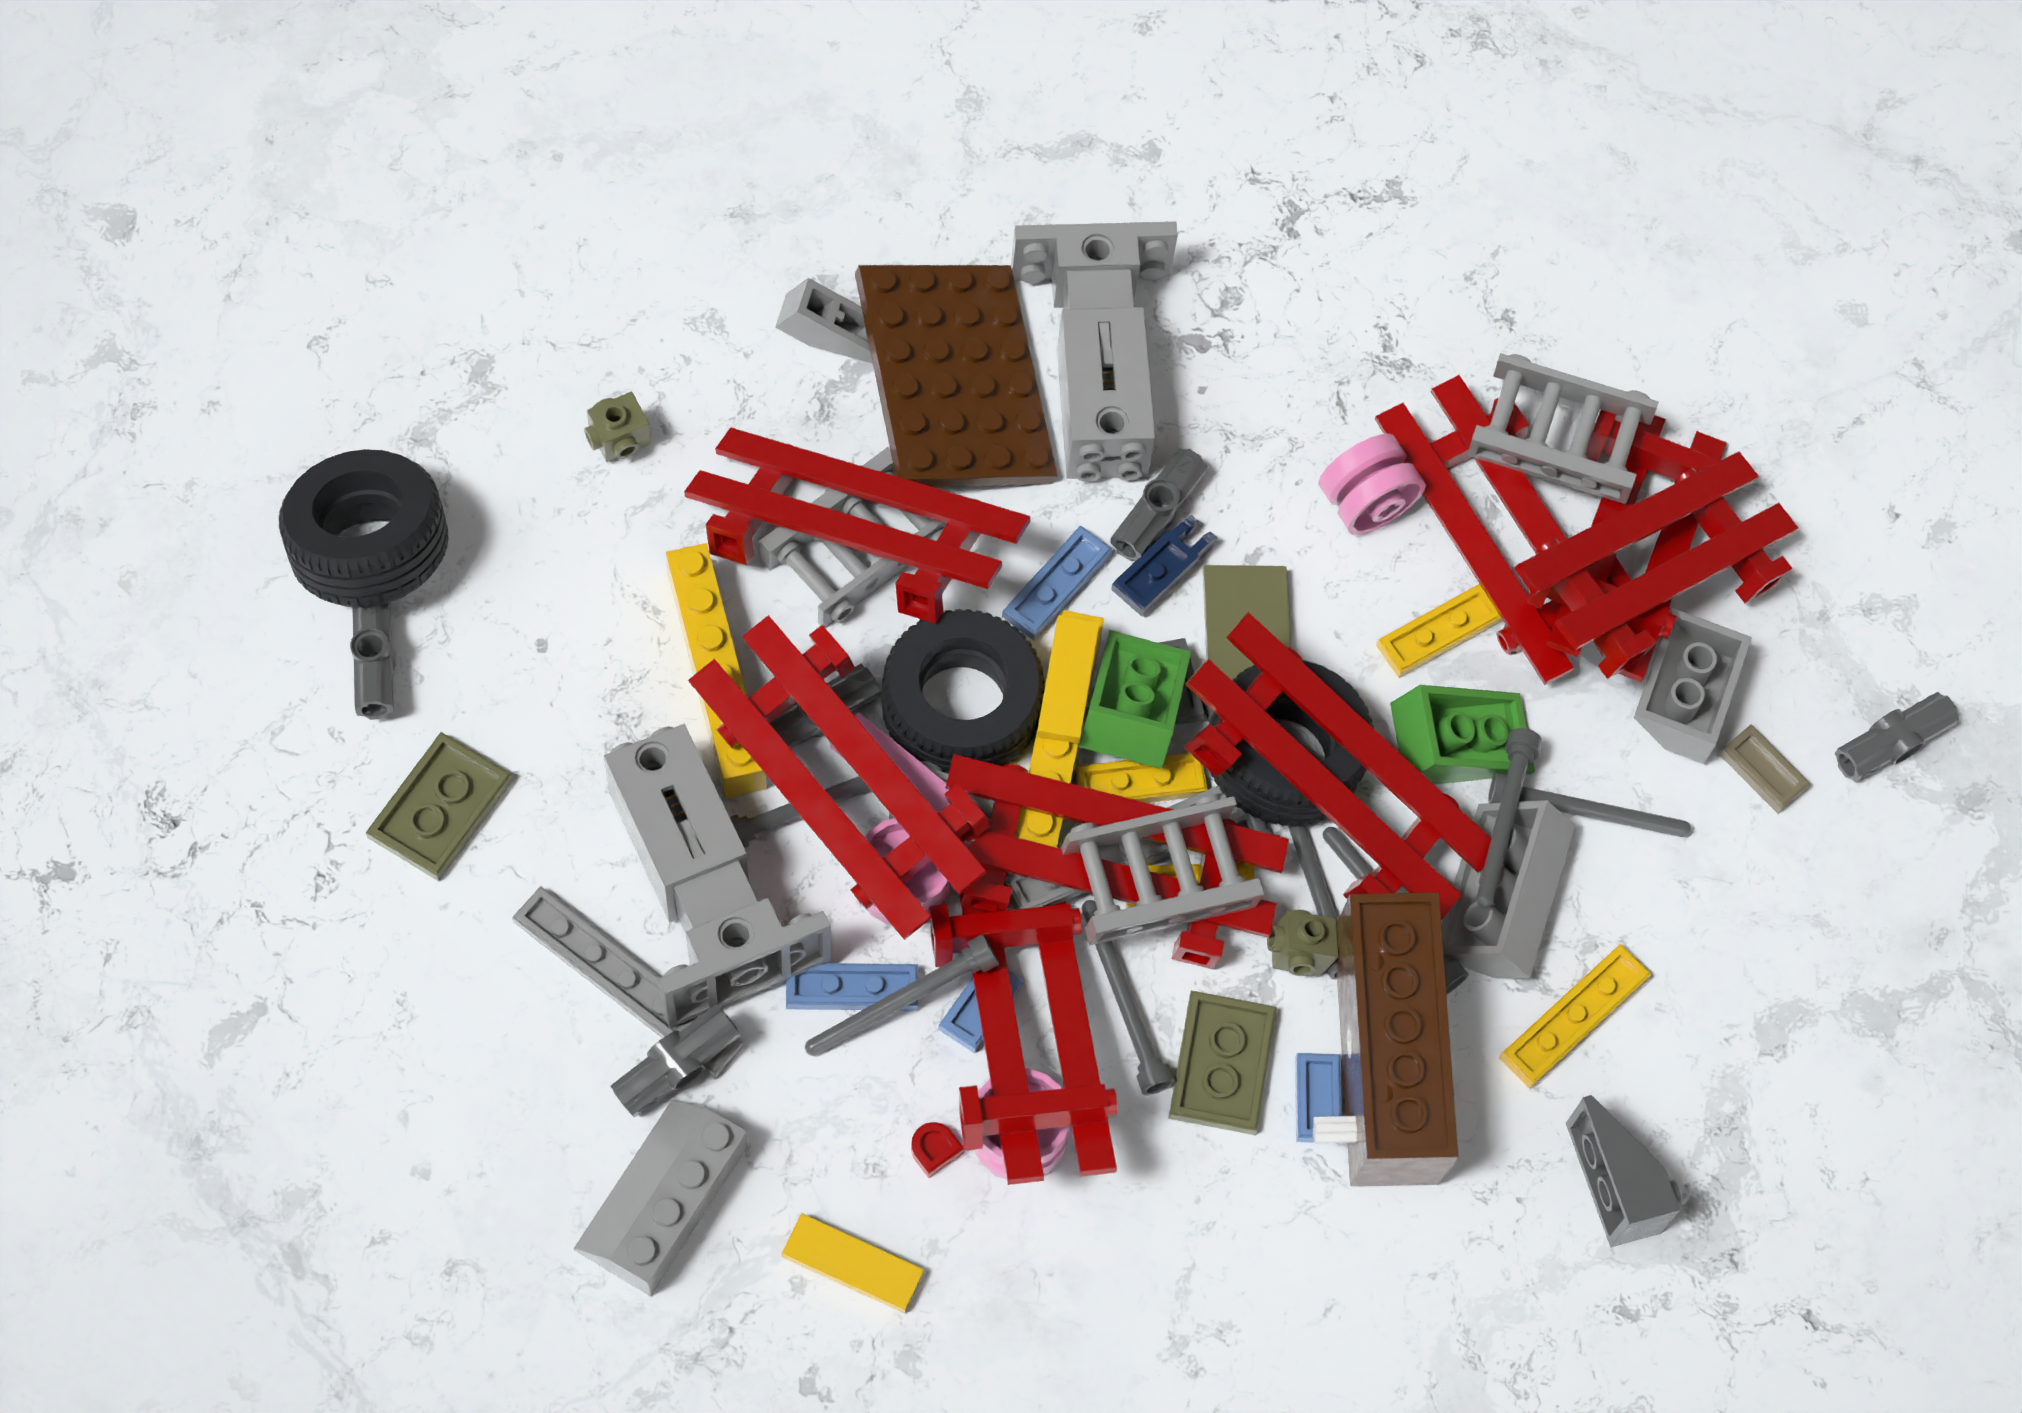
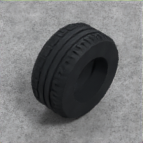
M362 449L344 452L326 458L310 467L295 481L286 494L278 516L281 538L297 581L302 584L305 590L316 595V597L345 607L364 608L384 605L401 599L415 591L436 571L445 556L449 540L448 526L442 502L431 475L418 463L400 454L385 450ZM374 519L390 521L379 530L366 535L355 537L338 536L343 530L359 522Z
M971 609L945 610L937 624L920 619L916 622V625H912L908 628V631H904L901 638L896 640L895 646H892L890 655L886 659L882 679L881 705L883 720H885V726L889 730L890 737L918 761H927L935 764L942 769V772L949 774L953 754L1003 766L1009 764V761L1012 762L1017 759V755H1021L1024 748H1027L1030 741L1033 740L1035 731L1038 728L1044 696L1045 680L1043 667L1039 657H1037L1035 648H1032L1031 642L1026 640V636L1020 633L1019 629L1015 626H1010L1011 624L1008 621H1003L998 616L993 617L990 613H982V611L978 610L976 612H973ZM965 667L978 670L989 676L1000 688L1003 699L996 709L983 717L959 720L947 717L931 707L924 698L922 690L925 683L935 674L949 668Z
M1303 660V663L1374 728L1369 710L1364 705L1365 702L1359 697L1358 692L1353 689L1352 685L1332 670L1317 663ZM1253 665L1244 669V672H1240L1232 681L1245 691L1261 670ZM1282 691L1266 709V712L1273 719L1289 720L1308 729L1317 738L1323 749L1325 759L1320 761V763L1354 794L1367 769ZM1214 712L1209 724L1214 727L1221 718ZM1243 738L1235 746L1242 753L1235 763L1216 777L1211 773V776L1215 778V783L1220 786V790L1226 795V798L1234 796L1237 804L1236 807L1242 809L1245 813L1251 814L1254 818L1261 819V821H1269L1272 824H1280L1282 826H1287L1288 824L1291 826H1298V824L1303 826L1308 823H1317L1318 820L1322 821L1327 818L1323 812Z

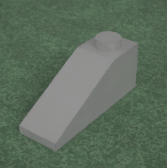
M807 278L786 293L775 328L808 346L872 363L860 305L810 278Z

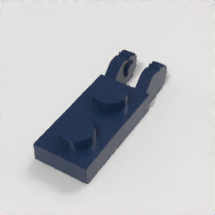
M1193 515L1188 516L1174 530H1168L1112 583L1111 590L1141 617L1197 565L1198 560L1202 559L1217 542L1218 537L1209 531L1191 548L1183 543L1195 531L1199 523Z

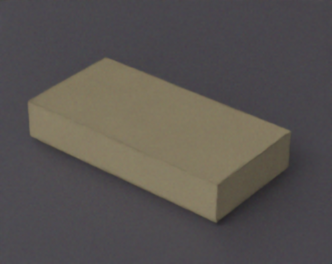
M1752 724L1724 746L1719 753L1777 814L1790 805L1811 785Z

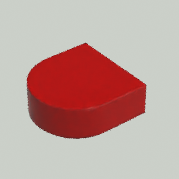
M930 1122L920 1126L913 1134L911 1141L912 1156L928 1178L961 1156L965 1151L954 1133L944 1124Z

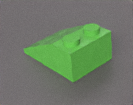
M1109 630L1079 747L1162 769L1175 726L1191 651Z
M1420 684L1390 703L1399 753L1433 784L1492 779L1495 772L1508 774L1510 761L1505 751L1508 735L1511 730L1516 728L1527 729L1520 693ZM1534 762L1527 766L1525 775L1535 772Z

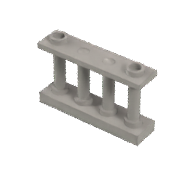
M1500 353L1493 377L1504 380L1490 426L1482 427L1476 425L1468 456L1626 504L1636 474L1628 472L1625 465L1638 423L1651 424L1659 401L1650 399L1647 394L1640 391H1623L1532 363L1527 357L1522 355H1505ZM1520 385L1544 392L1530 437L1525 440L1508 435L1506 432ZM1560 397L1584 404L1570 449L1565 452L1550 448L1545 443ZM1599 409L1623 416L1609 463L1605 464L1589 460L1585 456Z
M889 447L862 465L863 467L895 476ZM829 489L812 502L815 505L881 524L864 506L867 499ZM899 509L919 530L915 535L936 541L947 523L931 520L930 518ZM781 526L759 540L760 560L770 571L780 563L783 565L788 564L822 601L818 605V624L827 627L834 621L835 623H840L853 612L856 604L909 566L881 558L868 568L847 546ZM813 539L815 541L820 540L854 577L852 581L837 592L800 553L801 548Z
M1210 795L1197 800L1193 806L1096 827L1095 823H1085L1070 830L1071 833L1067 834L1061 846L1063 855L1081 851L1098 909L1094 912L1095 916L1091 917L1085 928L1089 946L1256 907L1264 896L1260 879L1245 881L1243 876H1239L1222 819H1227L1237 805L1234 796L1220 799L1219 795ZM1205 823L1222 878V882L1219 884L1220 887L1204 890L1203 886H1198L1181 831L1182 828ZM1160 833L1165 835L1181 889L1178 897L1162 900L1160 895H1156L1140 842L1142 837ZM1120 842L1123 843L1139 897L1135 907L1122 910L1119 905L1114 904L1098 847Z

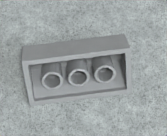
M1548 800L1518 802L1494 902L1491 907L1483 909L1476 903L1483 869L1477 873L1466 861L1461 859L1453 887L1462 896L1448 912L1441 924L1444 957L1449 956L1452 961L1458 960L1464 968L1493 978L1531 977L1575 829V825ZM1500 803L1478 804L1473 820L1490 838H1492Z
M672 1099L573 1248L574 1251L651 1297L747 1149V1131L709 1108Z

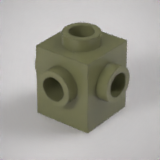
M632 391L614 399H602L593 408L587 410L589 426L584 428L586 439L593 451L597 449L601 451L606 462L616 458H628L635 454L639 448L651 444L650 424Z
M1288 910L1272 926L1271 934L1267 938V948L1269 951H1272V968L1289 971V973L1296 976L1309 974L1321 976L1338 958L1336 918L1313 915L1306 910Z

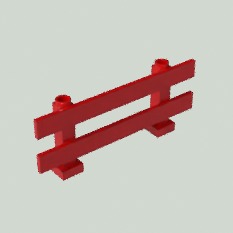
M1458 375L1431 388L1432 395L1456 431L1429 443L1404 402L1376 415L1375 421L1383 434H1393L1407 455L1404 463L1413 464L1425 482L1426 487L1422 495L1504 621V629L1496 633L1501 648L1507 654L1512 652L1516 654L1523 651L1543 684L1546 685L1574 670V666L1564 652L1546 646L1561 603L1552 600L1544 604L1542 609L1526 603L1527 593L1447 471L1472 458L1468 456V451L1476 425L1482 427L1490 426L1499 399L1494 400L1491 413L1486 415L1461 376ZM1514 403L1506 432L1508 435L1525 440L1529 423ZM1474 458L1535 553L1552 539L1556 538L1559 543L1567 539L1523 472ZM1615 557L1606 583L1620 587L1631 581L1617 557ZM1592 641L1596 646L1597 650L1599 651V653L1601 654V656H1603V652L1600 650L1597 644L1594 641Z
M1600 410L1585 453L1589 460L1598 462L1601 452L1608 455L1612 454L1621 425L1620 421L1615 420L1616 414ZM1654 415L1650 425L1639 422L1625 465L1628 472L1636 474L1626 504L1602 497L1591 526L1634 505L1647 470L1676 480L1692 468L1699 472L1721 461L1727 442L1696 431L1691 446L1688 448L1660 437L1666 421L1665 418ZM1691 514L1660 530L1645 573L1690 549L1698 526V522ZM1617 553L1586 568L1604 594L1618 588L1606 583ZM1553 586L1536 595H1533L1530 591L1526 603L1541 609L1546 598L1561 603L1555 622L1572 612ZM1672 599L1627 622L1634 634L1637 635L1647 629L1656 643L1659 636L1668 639L1677 617L1669 613ZM1554 622L1546 646L1578 658L1582 647L1574 650ZM1656 644L1636 664L1618 674L1642 683Z
M732 427L729 428L716 446L715 451L717 455L760 467L749 484L699 470L684 491L686 498L729 511L725 517L712 514L705 524L709 553L711 555L747 566L754 556L752 537L763 521L916 567L918 570L914 575L902 572L895 582L898 613L937 624L944 613L942 594L951 579L989 589L1001 570V560L970 551L980 534L1017 544L1031 522L1030 516ZM797 478L947 523V525L935 541L782 494L791 481Z
M1738 451L1699 472L1694 468L1686 471L1676 479L1674 485L1560 543L1556 538L1550 540L1537 550L1535 556L1517 564L1514 570L1533 595L1552 586L1556 589L1572 612L1559 618L1555 625L1574 650L1594 641L1606 656L1597 666L1605 677L1609 679L1636 664L1656 644V641L1647 629L1635 635L1627 622L1730 567L1733 568L1743 581L1735 592L1744 604L1768 592L1793 568L1784 556L1772 561L1763 549L1795 533L1799 527L1780 503L1743 522L1739 519L1723 497L1754 482L1759 476L1741 452ZM1690 514L1710 538L1606 594L1603 593L1586 570V568Z
M1246 613L1225 638L1258 667L1261 672L1247 689L1243 691L1208 658L1185 685L1221 719L1214 727L1209 724L1194 735L1184 748L1216 777L1231 767L1242 753L1235 746L1243 738L1379 865L1372 874L1368 873L1351 883L1343 893L1346 899H1348L1350 894L1396 893L1401 886L1408 893H1439L1441 920H1443L1462 894L1423 858L1437 840L1441 838L1478 873L1484 868L1491 838L1459 809V805L1454 798L1442 793L1310 670L1295 650L1286 647L1252 614ZM1282 691L1417 816L1416 820L1402 837L1397 835L1266 712V709Z
M768 615L745 633L742 638L775 676L773 679L747 698L714 658L688 679V682L723 723L716 730L732 749L739 744L746 750L856 882V885L850 891L866 910L872 905L877 907L905 941L932 917L904 883L929 862H932L959 895L962 894L987 872L959 838L968 830H971L978 837L990 827L988 819L958 783L944 794L949 805L937 813L824 681L834 671L843 679L855 669L846 651L823 625H820L809 634L814 645L802 654ZM794 703H798L910 836L884 858L878 854L770 725L773 720Z
M953 754L945 789L950 790L958 783L968 795L994 801L988 830H985L978 837L971 830H968L959 838L987 872L964 891L961 907L985 913L1005 911L1009 905L1012 892L1011 887L1003 886L1006 872L1093 894L1082 854L1075 852L1063 855L1060 848L1014 837L1021 808L1083 824L1095 823L1096 827L1173 809L1028 773L1026 768L1016 764L999 766ZM1229 818L1222 819L1235 862L1282 873L1289 842L1288 838L1236 826V822ZM1205 823L1182 828L1181 831L1187 850L1202 853L1197 878L1198 886H1203L1204 890L1220 887L1219 884L1222 882V878ZM1164 833L1142 837L1143 839L1167 845ZM1101 859L1112 898L1136 905L1139 897L1130 866ZM1149 871L1156 895H1160L1162 900L1178 897L1181 889L1177 878ZM1261 899L1254 908L1189 922L1187 932L1182 931L1174 943L1171 959L1213 970L1222 957L1225 942L1215 939L1218 925L1269 938L1276 903Z
M963 893L959 895L960 905H961ZM1066 901L1052 906L987 913L961 907L962 915L949 916L947 904L930 906V916L932 917L930 919V936L935 968L952 961L953 953L962 952L963 949L968 947V941L981 934H984L1000 964L985 973L982 970L976 973L972 971L992 1096L979 1098L977 1085L959 1087V1118L965 1151L983 1149V1136L999 1134L1007 1185L1044 1181L1036 1130L1071 1126L1080 1177L1117 1173L1108 1123V1116L1118 1114L1117 1097L1114 1088L1106 1089L1105 1084L1100 1082L1073 942V935L1082 934L1080 909H1071L1070 904H1066ZM1038 944L1064 1088L1029 1092L1004 948Z

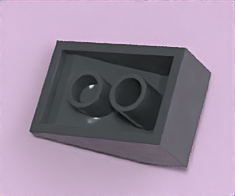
M1592 1095L1583 1097L1567 1120L1566 1126L1610 1248L1661 1234L1680 1211L1681 1194L1678 1185L1673 1179L1669 1180L1665 1167Z

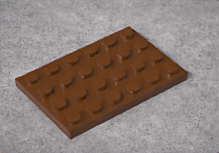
M859 265L855 272V279L895 476L931 487L1053 484L1058 475L1011 265Z

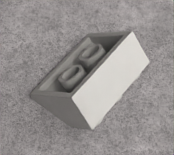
M1672 608L1670 613L1677 616L1668 639L1661 637L1634 719L1665 750L1705 764L1717 744L1752 637Z

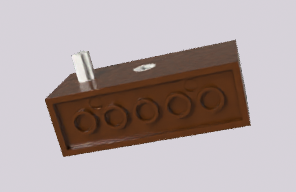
M1439 893L1350 894L1336 924L1338 958L1336 959L1346 1116L1314 1117L1313 1138L1315 1139V1144L1347 1143L1350 1186L1438 1185L1458 1158Z

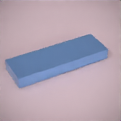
M1080 525L1002 612V617L1035 641L1112 556L1113 549Z
M821 964L786 979V1009L863 1010L918 980V964ZM918 1000L900 1010L918 1011Z

